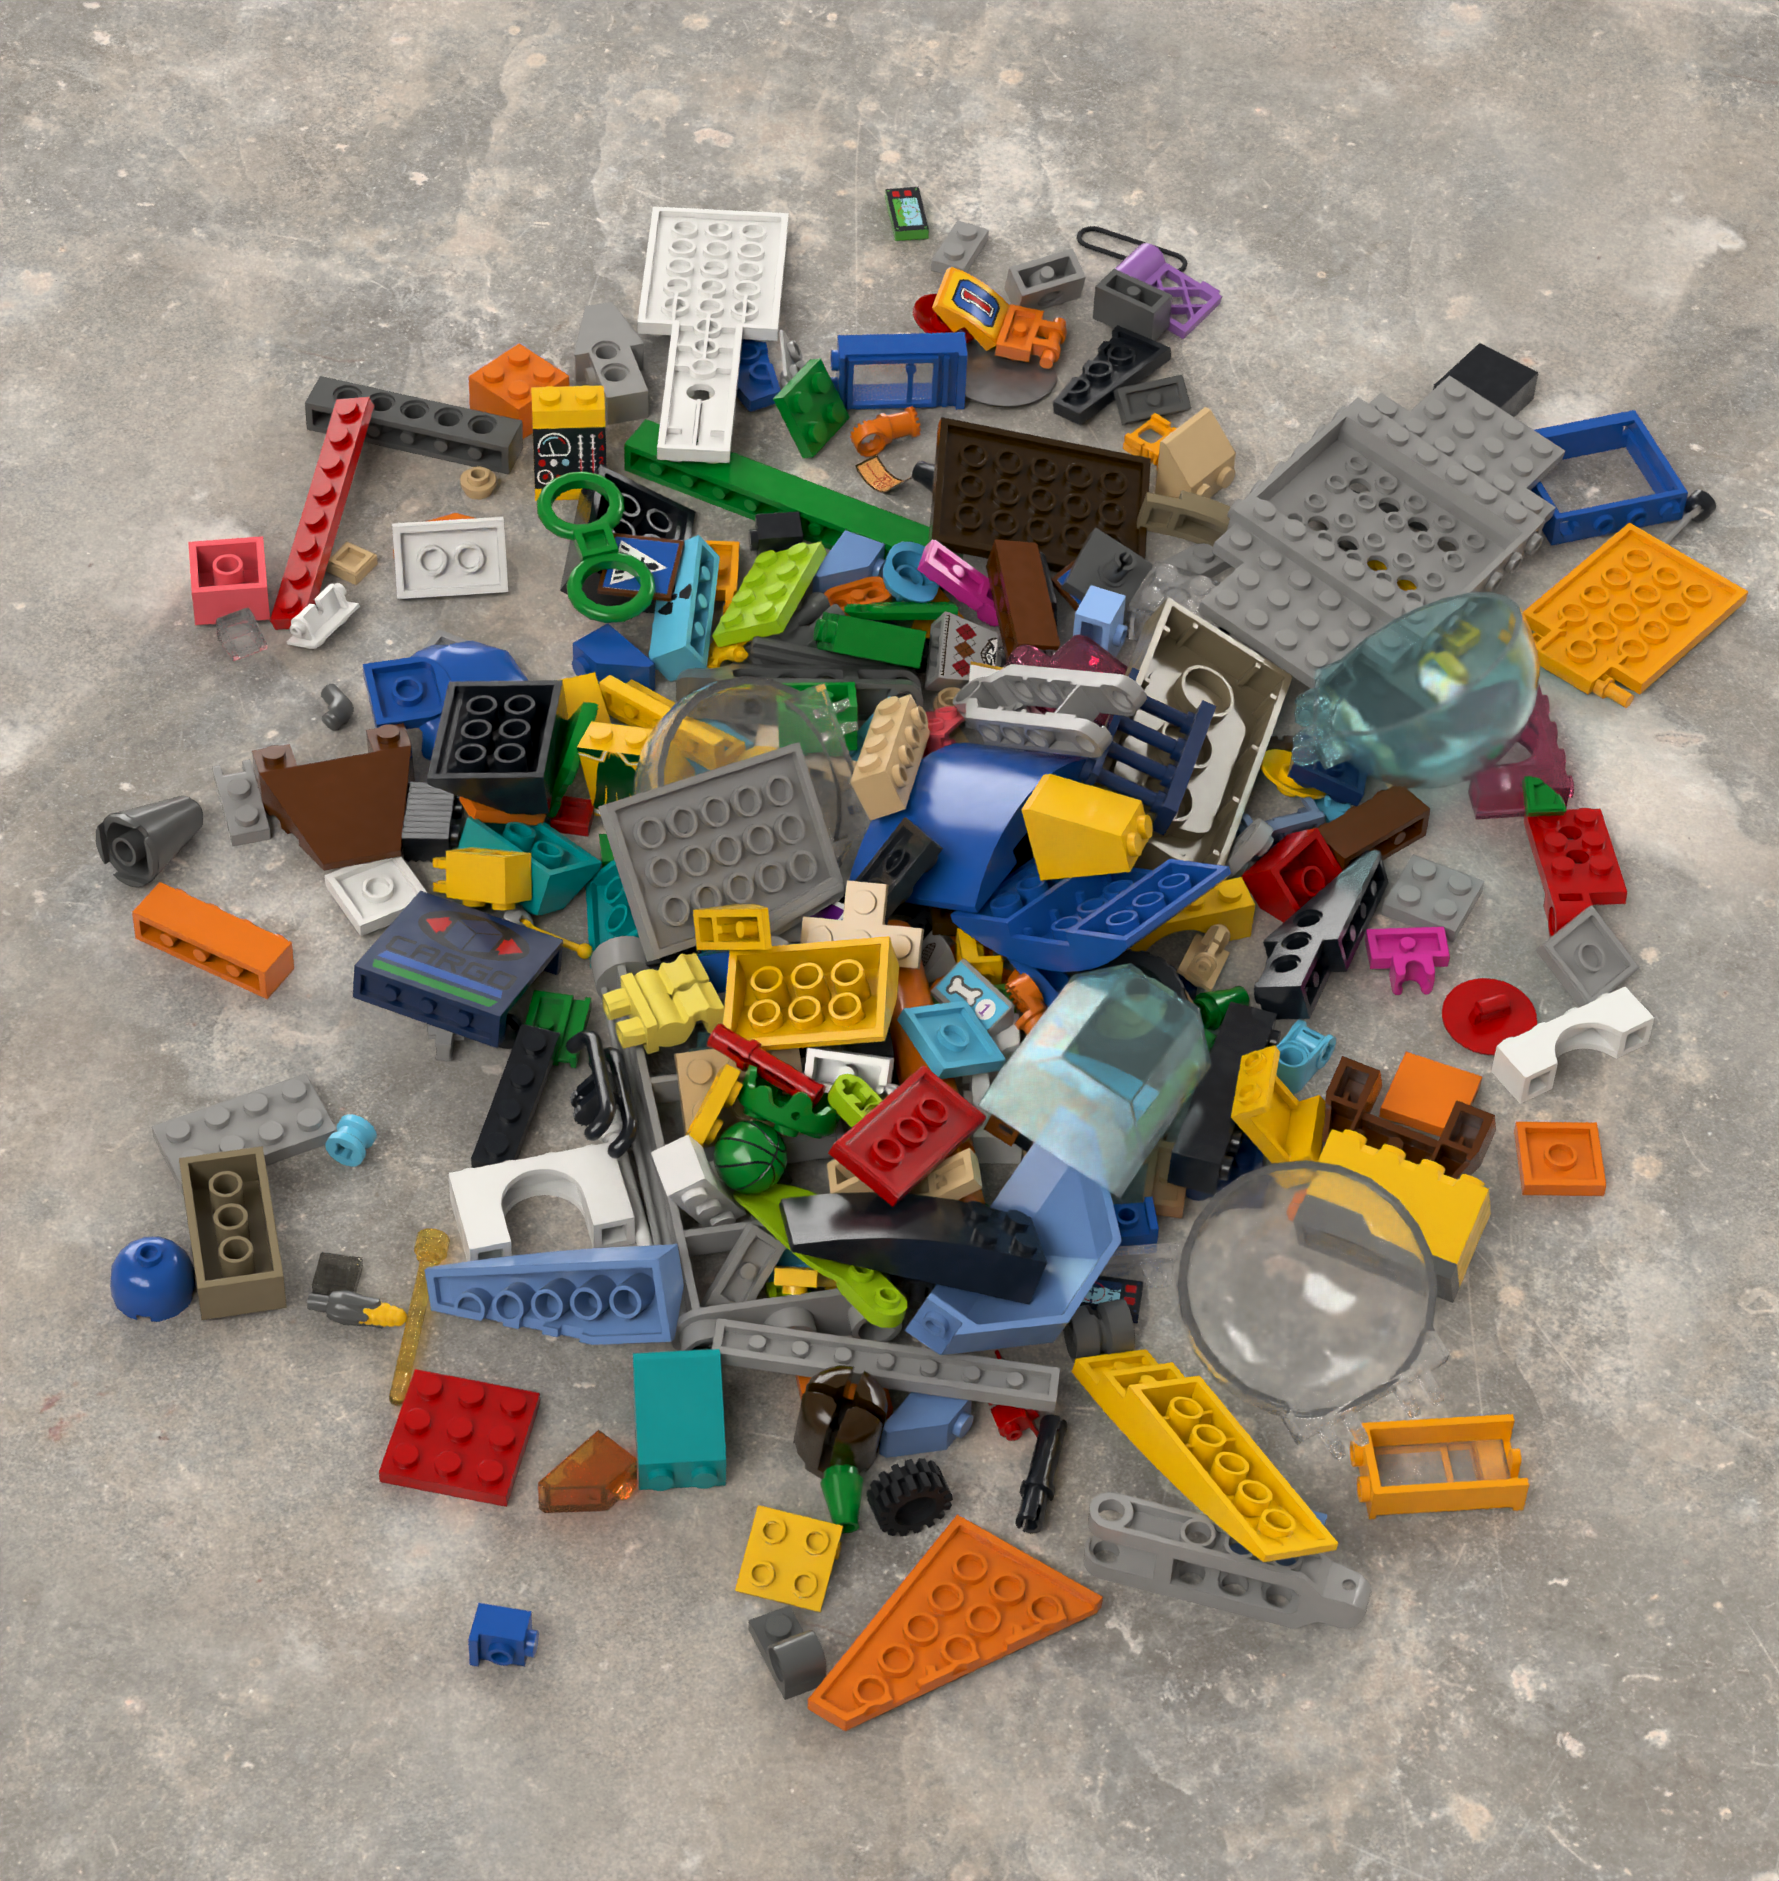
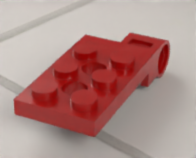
M1601 808L1566 809V813L1561 816L1526 817L1525 814L1524 826L1545 892L1543 907L1548 920L1550 937L1591 905L1626 904V885Z

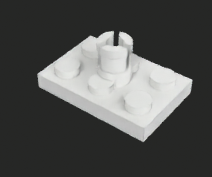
M503 517L392 524L397 599L508 592Z

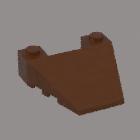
M404 723L396 725L387 724L379 728L366 730L368 753L297 766L290 744L271 745L264 749L252 751L255 778L265 812L269 816L274 815L280 821L281 828L287 834L292 833L298 839L299 846L324 871L401 856L403 848V821L409 782H415L412 746Z
M1342 1056L1326 1091L1322 1150L1332 1129L1341 1133L1347 1129L1366 1137L1367 1142L1365 1145L1375 1149H1381L1384 1144L1401 1149L1406 1153L1404 1160L1420 1164L1423 1159L1434 1161L1445 1168L1444 1175L1454 1179H1460L1462 1174L1471 1176L1481 1166L1496 1132L1494 1114L1456 1100L1438 1141L1370 1114L1382 1088L1381 1072L1378 1069Z

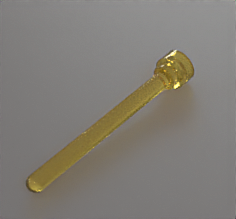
M427 1228L420 1230L415 1241L414 1253L417 1255L416 1258L419 1261V1266L389 1394L390 1403L396 1407L402 1406L410 1384L429 1295L424 1270L428 1267L439 1265L447 1257L450 1238L446 1233L438 1229Z

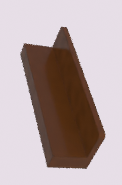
M994 540L986 564V570L1007 666L1010 664L1025 665L1031 649L1059 650L1060 647L1041 557L1036 543Z

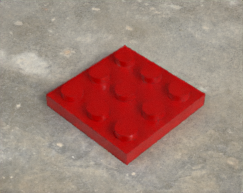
M415 1369L379 1469V1482L507 1507L540 1406V1393Z

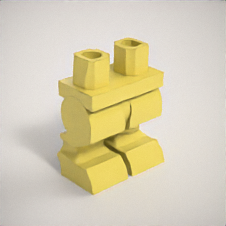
M696 953L680 954L674 962H663L659 970L647 969L638 972L634 976L632 973L620 976L621 988L602 994L603 1010L608 1020L626 1015L629 1016V1019L616 1022V1034L623 1049L643 1044L647 1054L659 1051V1046L673 1047L685 1043L697 1021L702 1020L707 1032L710 1034L718 1024H723L724 1006L712 983L709 982V977Z

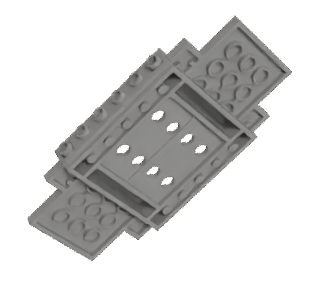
M1450 375L1411 411H1408L1382 393L1376 396L1369 404L1357 397L1347 407L1341 406L1331 422L1327 425L1321 424L1314 432L1311 440L1306 444L1300 443L1286 462L1280 461L1265 481H1257L1245 499H1237L1233 503L1227 514V517L1230 518L1227 531L1214 542L1212 553L1236 568V570L1200 601L1198 612L1315 692L1321 690L1359 653L1390 673L1401 661L1405 660L1408 662L1410 659L1416 661L1425 651L1429 653L1433 651L1446 631L1452 633L1460 624L1463 615L1467 611L1473 613L1487 592L1492 594L1496 591L1504 575L1507 573L1513 574L1519 568L1527 553L1533 555L1538 550L1544 539L1540 535L1543 526L1552 518L1556 507L1530 490L1562 461L1565 450ZM1354 483L1363 484L1369 489V492L1355 493L1351 490L1350 485ZM1384 502L1391 503L1397 507L1398 512L1386 513L1380 509L1379 504ZM1320 521L1327 526L1328 530L1316 532L1309 527L1308 523ZM1411 522H1420L1426 526L1428 531L1416 533L1408 525ZM1342 540L1351 541L1356 545L1357 550L1344 551L1338 546V542ZM1442 541L1450 542L1456 546L1457 551L1444 552L1438 547V543ZM1370 560H1378L1384 563L1387 569L1374 571L1367 563ZM1397 581H1411L1416 586V590L1404 591L1398 587Z

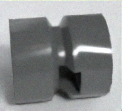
M1124 1299L1098 1303L1096 1310H1093L1089 1305L1079 1306L1063 1329L1067 1351L1073 1363L1076 1358L1097 1356L1102 1351L1106 1354L1134 1351L1135 1349L1133 1320L1130 1309Z

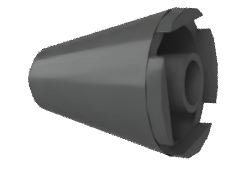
M181 795L112 813L104 818L103 823L99 824L96 829V846L100 858L104 864L110 862L118 871L113 875L119 881L130 887H142L152 882L201 829L203 825V812L195 800Z

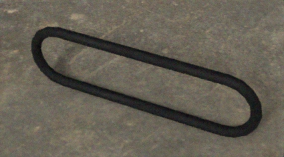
M1096 226L1082 228L1076 236L1081 246L1120 260H1124L1127 256L1086 243L1082 240V235L1088 231H1095L1136 245L1146 243ZM1158 247L1163 254L1175 257L1182 262V267L1178 269L1179 271L1183 272L1186 270L1188 263L1183 255Z

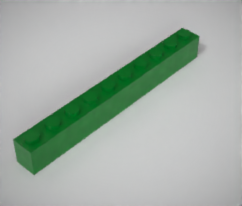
M647 419L642 422L624 443V471L754 521L755 514L799 512L803 540L811 543L821 541L824 548L829 550L833 548L845 530L885 544L884 560H886L888 552L895 544L915 542L926 546L929 542L930 527L734 452L730 454V463L709 464L696 461L672 462L670 460H657L660 424ZM953 552L958 557L963 559V554ZM939 586V588L942 590V592H944L945 589L942 588L941 586Z

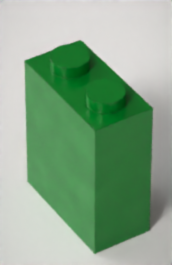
M823 612L822 619H818L815 624L814 641H818L817 649L920 668L927 631Z

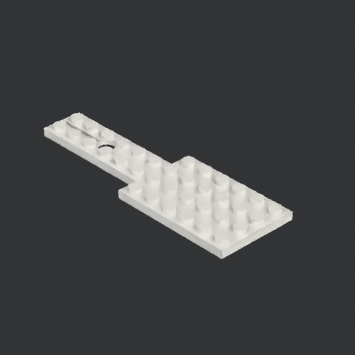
M653 207L638 314L637 334H649L656 337L671 335L657 445V460H670L672 462L696 461L709 464L730 463L742 339H751L758 342L778 340L789 213ZM695 390L709 391L710 399L701 401V399L694 400L691 397L694 396Z

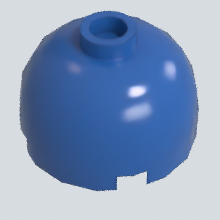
M149 1236L134 1240L118 1253L111 1266V1296L117 1309L129 1318L137 1320L138 1315L150 1317L151 1322H161L177 1316L192 1301V1293L196 1288L194 1267L187 1252L170 1239L160 1236Z

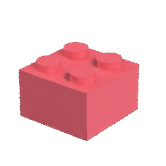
M263 536L188 542L195 625L270 620Z

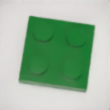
M821 358L810 359L773 398L802 458L814 457L850 418Z

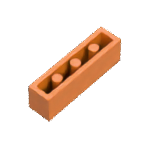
M159 882L132 911L135 939L265 999H268L294 970L291 941H288L280 934H273L254 925L247 919H240L221 910L214 904L205 903L188 895L181 889H175L162 882Z

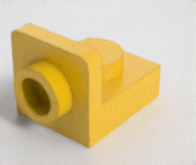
M957 928L955 945L956 963L964 958L993 985L1001 984L1003 972L1002 956H984L983 945L976 943V940L961 928Z

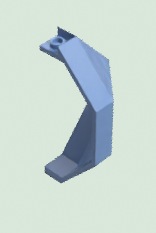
M1062 1105L1055 1111L989 1207L1006 1212L1017 1210L1032 1218L1047 1260V1265L1030 1304H1024L936 1284L905 1331L939 1355L1053 1343L1068 1324L1122 1242L1096 1130Z

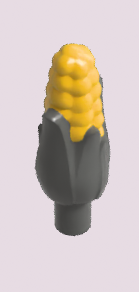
M334 1291L330 1296L310 1293L307 1300L308 1310L325 1312L330 1320L343 1325L372 1326L383 1329L386 1326L400 1327L407 1321V1314L403 1309L383 1303L379 1298L367 1297L353 1291Z

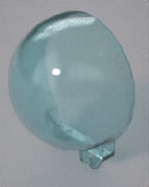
M1492 592L1465 593L1443 598L1416 608L1389 622L1366 637L1342 659L1315 670L1314 688L1305 691L1304 694L1297 695V699H1295V723L1300 725L1301 728L1305 727L1302 732L1298 731L1295 737H1293V761L1303 767L1309 765V763L1314 764L1320 761L1324 769L1348 761L1356 769L1371 778L1407 789H1436L1453 786L1468 781L1494 766L1516 744L1526 728L1535 707L1540 681L1537 648L1531 628L1519 605L1508 596Z

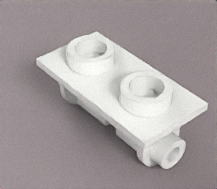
M329 584L314 599L316 605L309 604L291 620L289 630L293 636L287 641V644L316 649L324 644L326 639L348 620V617L360 607L359 603L346 600V589L342 584Z

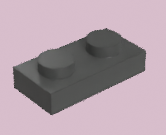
M1183 374L1117 388L1113 391L1122 425L1149 420L1154 413L1163 417L1186 412L1191 409Z

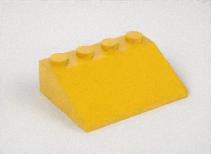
M890 937L772 946V949L729 950L723 1024L748 1041L755 1039L760 1042L761 1048L765 1051L885 1041L897 1000L899 964Z

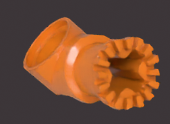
M913 406L905 408L903 412L890 415L885 413L878 414L876 419L862 421L863 424L859 422L857 428L854 426V432L851 431V441L861 456L872 457L877 455L886 445L891 444L893 439L911 436L912 438L919 436L921 431L919 426L921 425L916 423L919 420L918 414ZM876 434L874 440L871 439L869 443H861L868 435Z
M1023 972L1004 985L1005 989H1008L1006 993L1009 994L1011 992V995L1008 997L1010 999L1014 997L1015 999L1012 1003L1016 1004V1008L1020 1009V1012L1023 1013L1014 1025L1018 1030H1024L1036 1046V1049L1052 1050L1051 1046L1055 1049L1057 1048L1055 1043L1060 1045L1066 1039L1067 1034L1064 1030L1059 1031L1045 1013L1047 1008L1043 1004L1044 998L1030 976Z

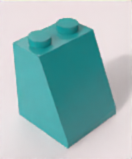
M720 1349L633 1353V1407L639 1490L665 1491L670 1488L697 1487L707 1489L713 1486H726V1445Z

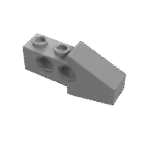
M613 302L585 306L574 352L575 381H585L586 385L604 386L605 420L607 425L648 418V389L640 372L644 370V343L641 337Z

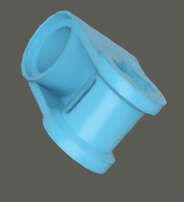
M1299 1019L1294 1023L1282 1041L1276 1045L1280 1051L1276 1075L1292 1094L1301 1091L1312 1076L1325 1066L1334 1051L1336 1037L1331 1034L1324 1036L1307 1027L1306 1021Z

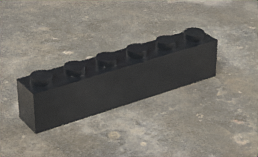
M1230 1002L1173 1147L1167 1183L1215 1195L1220 1181H1228L1234 1157H1231L1230 1154L1238 1155L1243 1139V1131L1239 1130L1240 1127L1231 1118L1242 1055L1249 1054L1252 1051H1258L1279 1044L1281 1031L1274 1030L1277 1013Z

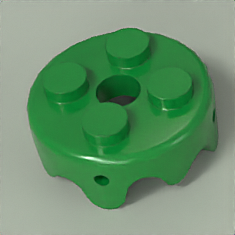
M748 1066L742 1083L743 1086L738 1094V1100L744 1106V1114L758 1120L775 1123L774 1130L790 1137H797L798 1133L801 1132L807 1136L821 1139L822 1136H830L835 1133L841 1116L829 1104L828 1093L824 1092L819 1103L812 1108L811 1098L805 1092H797L793 1096L783 1094V1090L756 1075L757 1067Z

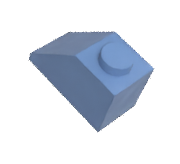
M845 530L817 570L813 578L812 593L821 592L824 594L832 587L866 577L876 576L883 578V567L886 561L884 560L885 544Z
M911 1392L885 1422L879 1445V1454L889 1458L947 1450L957 1437L963 1438L969 1431L974 1419L973 1415H971L972 1401Z

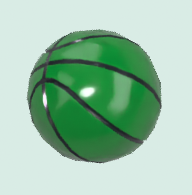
M755 1120L741 1121L726 1129L717 1140L713 1155L714 1166L720 1179L726 1186L742 1194H758L773 1187L784 1174L787 1164V1150L782 1137L771 1126Z

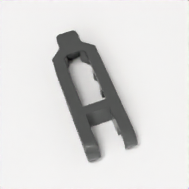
M731 664L718 668L686 669L676 679V703L679 706L733 720H779V683L855 682L857 721H867L875 712L876 706L890 696L901 698L911 694L916 705L922 708L924 701L918 674L912 668L903 665ZM750 675H753V676H757L758 678H745V677L750 676ZM790 675V676H794V677H796V678H783V677ZM823 676H831V677H833L834 679H820V678L823 677ZM903 676L909 678L910 680L896 678ZM751 690L757 691L756 693H747V691ZM904 691L908 692V693L902 694V695H901V694H898V693L904 692ZM743 704H761V705L758 706L757 708H747V707L744 706Z

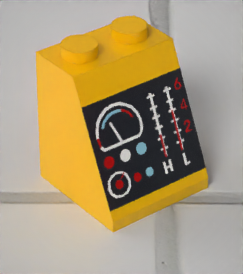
M604 386L531 387L535 501L538 500L542 489L556 477L570 472L586 471L594 473L600 465L607 468ZM582 488L566 491L555 500H579Z

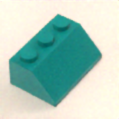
M470 816L467 817L458 849L478 847L531 853L532 900L519 903L523 905L525 911L537 916L564 909L595 875L602 864L600 860L545 822L538 823L536 826L519 822L507 824L482 823L479 821L480 819H473Z
M614 859L597 871L585 884L588 940L593 952L600 944L612 938L620 936H635L639 938Z

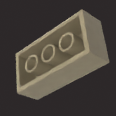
M263 1146L179 1158L201 1319L207 1320L287 1308L284 1275Z

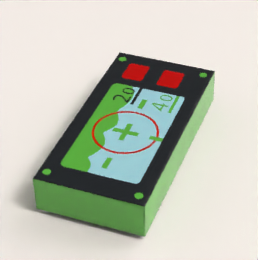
M919 187L885 189V201L895 241L928 239L929 227Z

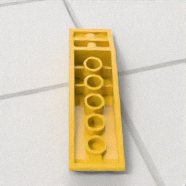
M1147 1349L1075 1359L1071 1372L1127 1438L1194 1505L1262 1562L1336 1551L1339 1543L1200 1375L1185 1377L1173 1362L1158 1364Z

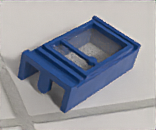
M965 332L838 335L837 350H831L830 353L831 371H836V377L830 378L846 409H888L911 406L913 408L955 406L956 410L964 409L968 358Z

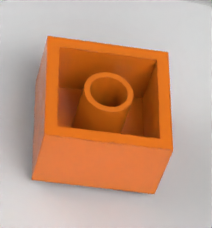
M519 343L468 376L470 409L522 420L523 439L533 433L531 387L570 386L569 375Z

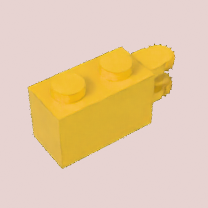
M468 847L446 851V857L433 858L434 868L446 869V880L433 882V891L446 893V898L461 899L464 906H486L487 902L492 903V909L513 910L516 909V903L532 900L531 853Z

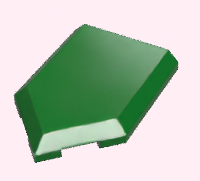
M952 601L927 603L874 602L869 604H847V606H844V612L851 617L868 620H936L944 612L958 616V606Z
M583 702L567 720L549 814H547L551 818L557 815L561 807V799L578 772L581 761L577 746L591 721H595L599 709L595 703Z

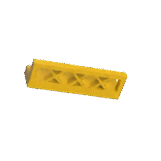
M608 675L599 682L608 715L628 726L662 730L683 756L709 770L725 766L745 749V740L632 679L624 683Z

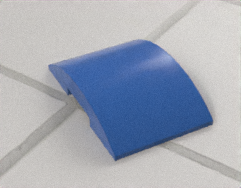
M967 742L954 743L930 753L921 759L906 809L871 821L859 847L849 881L857 879L904 817H906L943 849L939 853L934 867L920 877L913 886L911 896L905 902L978 913L1017 864L1013 849L1027 833L1021 809L1042 776L1053 774L1081 782L1082 780L1078 776L1087 757Z
M1032 858L1006 876L978 913L956 910L950 916L952 922L969 936L1011 960L1049 971H1084L1107 964L1223 882L1231 874L1229 866L1168 859L1154 870L1132 868L1130 872L1040 881L1035 859Z

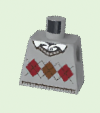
M944 612L931 624L924 690L940 692L948 687L962 689L969 683L971 661L1003 668L1007 667L1006 657L998 655V634L957 615Z

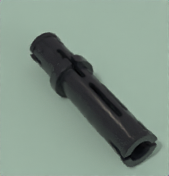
M1045 1415L1041 1418L1026 1481L1023 1480L1021 1483L1020 1494L1022 1500L1015 1524L1020 1529L1023 1526L1024 1519H1026L1023 1528L1025 1533L1035 1534L1043 1529L1049 1500L1052 1501L1054 1498L1055 1487L1053 1481L1063 1439L1068 1427L1066 1420L1063 1419L1060 1422L1059 1429H1057L1060 1420L1058 1415Z

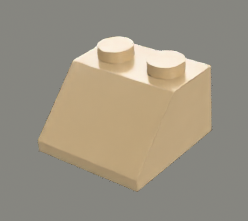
M1204 407L1160 441L1155 494L1179 499L1181 491H1186L1211 498L1222 488H1227L1234 480L1236 453L1209 408Z

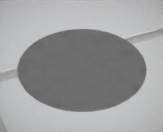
M977 340L966 343L968 358L965 396L970 399L994 406L1025 405L1043 398L1051 391L1055 384L1056 370L1054 365L1050 369L1042 368L1039 364L1040 357L1031 354L1029 362L1013 361L1005 357L996 356V346L986 351Z

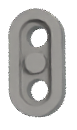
M1261 818L1252 822L1233 841L1225 866L1230 867L1231 874L1225 880L1241 877L1249 865L1248 861L1255 855L1261 857L1271 847L1274 838L1271 837L1273 828Z

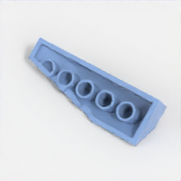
M678 1244L533 1253L433 1266L424 1270L431 1311L478 1321L489 1319L503 1322V1326L520 1329L521 1327L542 1331L544 1335L553 1337L564 1335L580 1339L579 1342L590 1345L672 1342L675 1339L684 1288Z

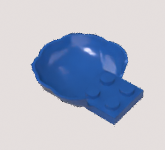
M473 640L450 645H431L408 658L363 664V677L375 728L387 724L396 725L404 723L405 729L419 728L422 731L421 752L423 757L430 761L449 682L529 681L508 651Z

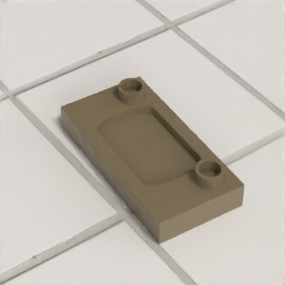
M1168 597L1145 622L1125 676H1128L1132 667L1140 670L1136 682L1144 689L1147 696L1185 714L1188 711L1195 713L1202 700L1215 705L1216 709L1176 816L1164 836L1155 831L1152 832V837L1149 838L1133 868L1154 870L1168 859L1225 866L1293 676ZM1140 709L1134 716H1126L1175 740L1178 737L1184 738L1185 734L1179 732V727ZM1116 730L1113 742L1165 766L1169 763L1174 765L1175 761L1169 758V753ZM1106 756L1102 768L1155 793L1159 790L1164 792L1165 787L1159 785L1160 780ZM1097 782L1093 785L1094 787L1120 794ZM1143 804L1145 815H1149L1151 821H1153L1155 814L1149 811L1150 807Z

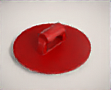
M1478 978L1465 981L1448 993L1442 1006V1021L1449 1035L1464 1048L1479 1054L1494 1056L1496 1046L1509 1037H1517L1530 1031L1537 1025V1014L1530 999L1517 987L1497 979Z

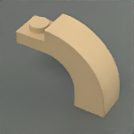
M968 1148L945 1159L908 1194L959 1200L982 1189L978 1157ZM834 1159L827 1163L830 1194L874 1192L837 1160Z

